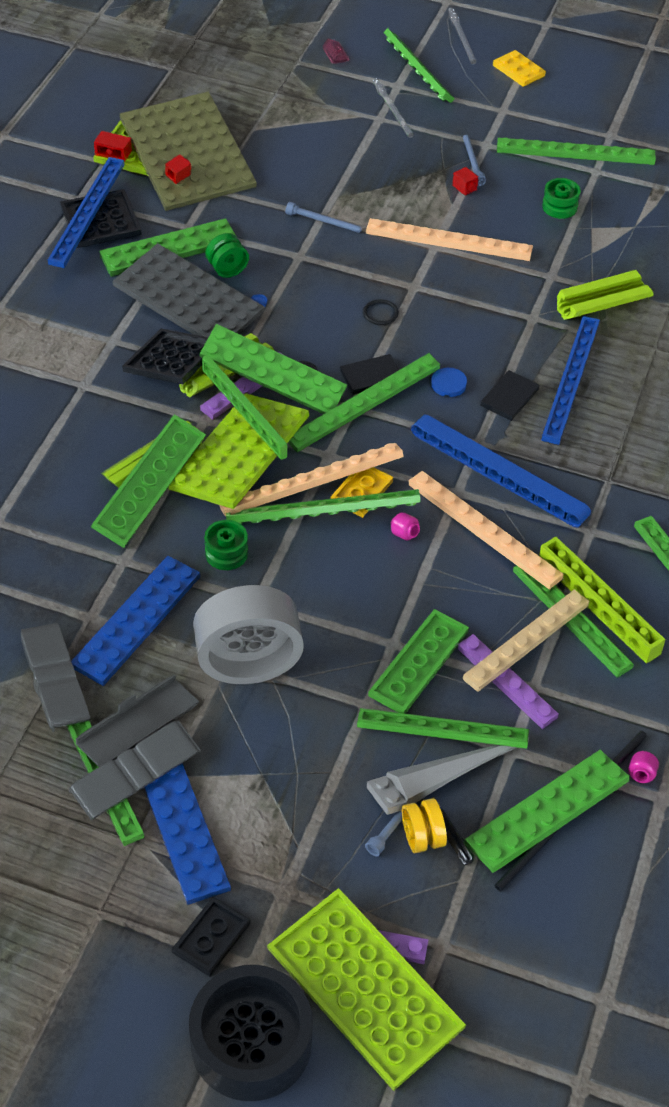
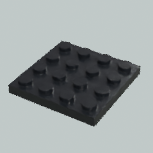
M124 189L108 193L77 248L142 235L140 225ZM85 197L60 201L67 225H69Z
M161 328L122 365L123 372L184 384L202 366L200 352L209 337Z

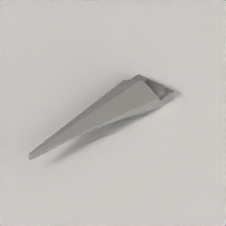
M494 745L389 771L386 776L367 781V789L385 813L389 815L402 811L403 805L417 803L466 772L518 747Z

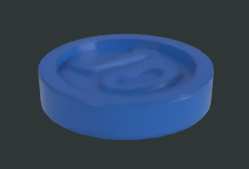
M256 294L251 297L252 300L264 307L267 305L266 296Z

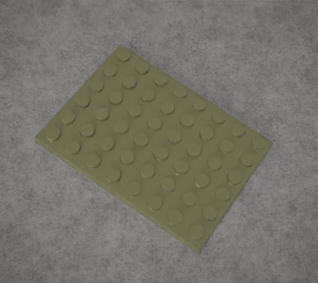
M209 91L120 113V120L128 136L131 137V142L165 211L257 186L252 172ZM181 154L191 163V175L175 184L165 175V163Z

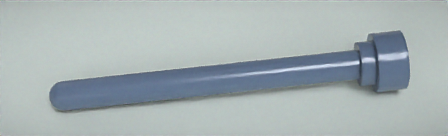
M464 135L463 140L473 171L478 176V186H482L486 183L485 174L479 169L469 136Z
M289 201L285 211L287 215L299 214L359 233L362 231V228L358 225L299 208L294 202Z
M402 811L394 815L378 836L371 837L367 841L365 848L370 854L378 857L383 852L386 839L402 821Z

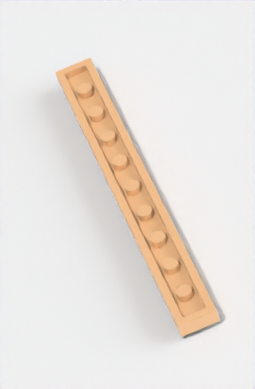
M372 218L369 219L366 228V234L525 261H530L533 245Z
M389 443L382 448L371 449L367 453L353 455L349 459L335 461L331 465L317 467L313 471L300 473L295 477L282 479L277 483L264 485L254 491H248L234 509L221 505L220 509L225 517L226 513L229 512L230 515L236 514L244 509L257 507L404 457L403 450L396 443Z
M421 471L409 480L410 487L414 490L419 489L421 495L549 590L563 579V573L424 471Z

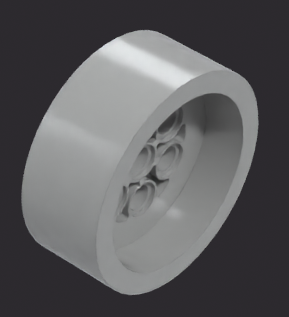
M246 585L227 589L205 601L195 614L193 628L199 665L207 675L218 681L230 684H253L267 681L291 669L303 653L304 643L297 607L290 596L278 589L262 585Z

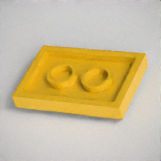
M516 50L493 60L494 67L523 87L544 77L546 74L544 69Z
M374 467L351 474L332 494L331 499L384 493L393 483V476ZM366 508L359 509L357 512L352 513L363 518L369 510Z

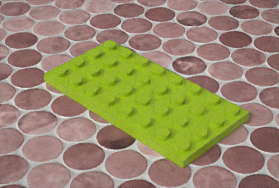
M247 393L244 394L286 443L289 442L309 417V410ZM233 407L190 457L168 488L178 493L234 509L277 455L238 410Z
M339 888L267 945L268 950L393 1091L466 1027V1024Z

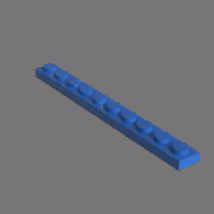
M112 157L107 159L49 256L48 265L65 268L125 165L124 160Z
M582 317L541 441L560 444L599 326V319Z

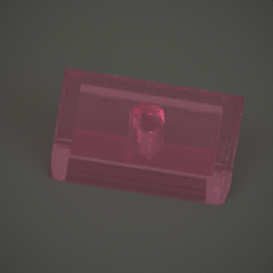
M327 38L323 45V50L331 63L336 64L349 61V57L340 42Z

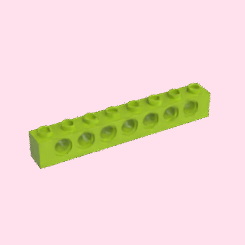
M554 537L541 545L539 556L563 573L561 582L571 592L576 590L589 600L588 608L646 664L662 654L666 639L557 537Z

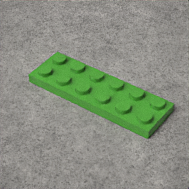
M434 609L372 686L368 696L398 713L406 714L457 648L458 644L467 635L469 627Z

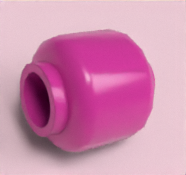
M399 513L391 521V531L395 536L403 540H411L420 531L419 521L407 513Z
M647 751L635 753L629 765L630 777L639 783H650L653 781L659 768L657 757Z

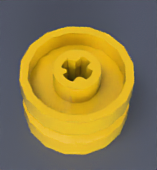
M436 799L423 800L420 807L415 802L402 806L404 831L408 844L414 854L426 851L428 844L433 849L446 846L445 822Z

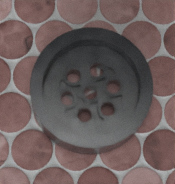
M262 965L233 967L209 980L197 994L189 1015L192 1058L202 1079L218 1093L240 1101L269 1099L290 1088L304 1072L312 1049V1011L305 993L288 975L274 968ZM242 1013L250 1014L247 1018H242L239 1015ZM265 1018L274 1020L272 1023L263 1022ZM226 1029H231L234 1031L229 1035L222 1033ZM252 1034L257 1036V1038L254 1040H248L246 1039V1036ZM272 1040H278L281 1043L279 1045L273 1046L269 1042ZM233 1051L240 1053L237 1057H230L228 1055ZM255 1057H261L264 1059L260 1063L252 1061V1059Z

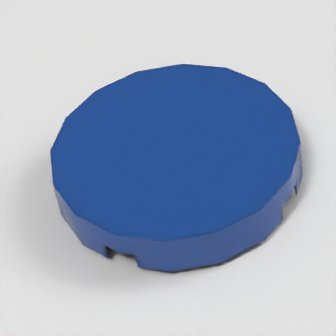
M442 368L433 373L431 386L441 396L449 395V397H456L465 391L467 377L458 369Z

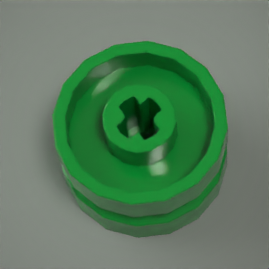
M555 178L548 181L545 185L542 202L544 212L558 219H566L575 215L579 205L580 186L567 178Z
M231 233L216 236L207 245L205 251L207 260L217 274L223 278H231L238 275L246 268L249 262V253L239 239Z
M233 520L216 521L207 528L204 536L207 562L214 568L227 571L242 566L248 557V534L246 529L240 523Z

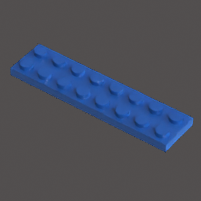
M167 556L73 658L71 663L74 670L104 686L198 581L200 572Z
M180 764L145 786L144 790L186 903L190 905L231 891V886L184 766Z

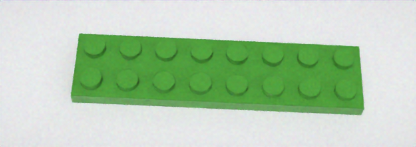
M225 218L107 248L99 252L110 277L123 273L157 243L176 255L185 258L204 253L207 245L216 236L224 233L235 235Z
M218 324L213 328L200 352V357L203 358V356L209 355L217 365L322 414L337 407L347 388V384Z
M174 414L92 523L91 528L125 548L166 492L176 475L179 474L204 440L206 434Z
M599 750L467 837L465 843L494 873L628 783L629 775Z

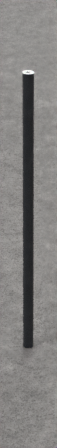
M640 731L612 761L620 766L647 737L646 733ZM558 830L528 849L494 885L495 888L501 892Z

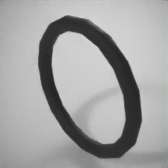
M378 299L367 303L363 309V314L371 323L386 325L397 319L399 310L394 303ZM385 303L394 308L395 315L387 321H376L367 315V309L373 304Z

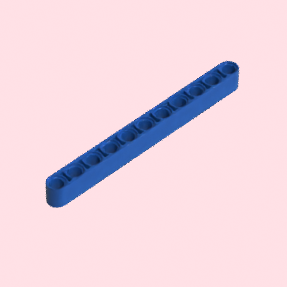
M423 415L411 427L412 433L417 438L575 528L580 527L591 515V510L585 503L429 415Z

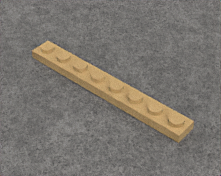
M573 590L466 672L463 680L479 692L588 607L589 600L576 590Z

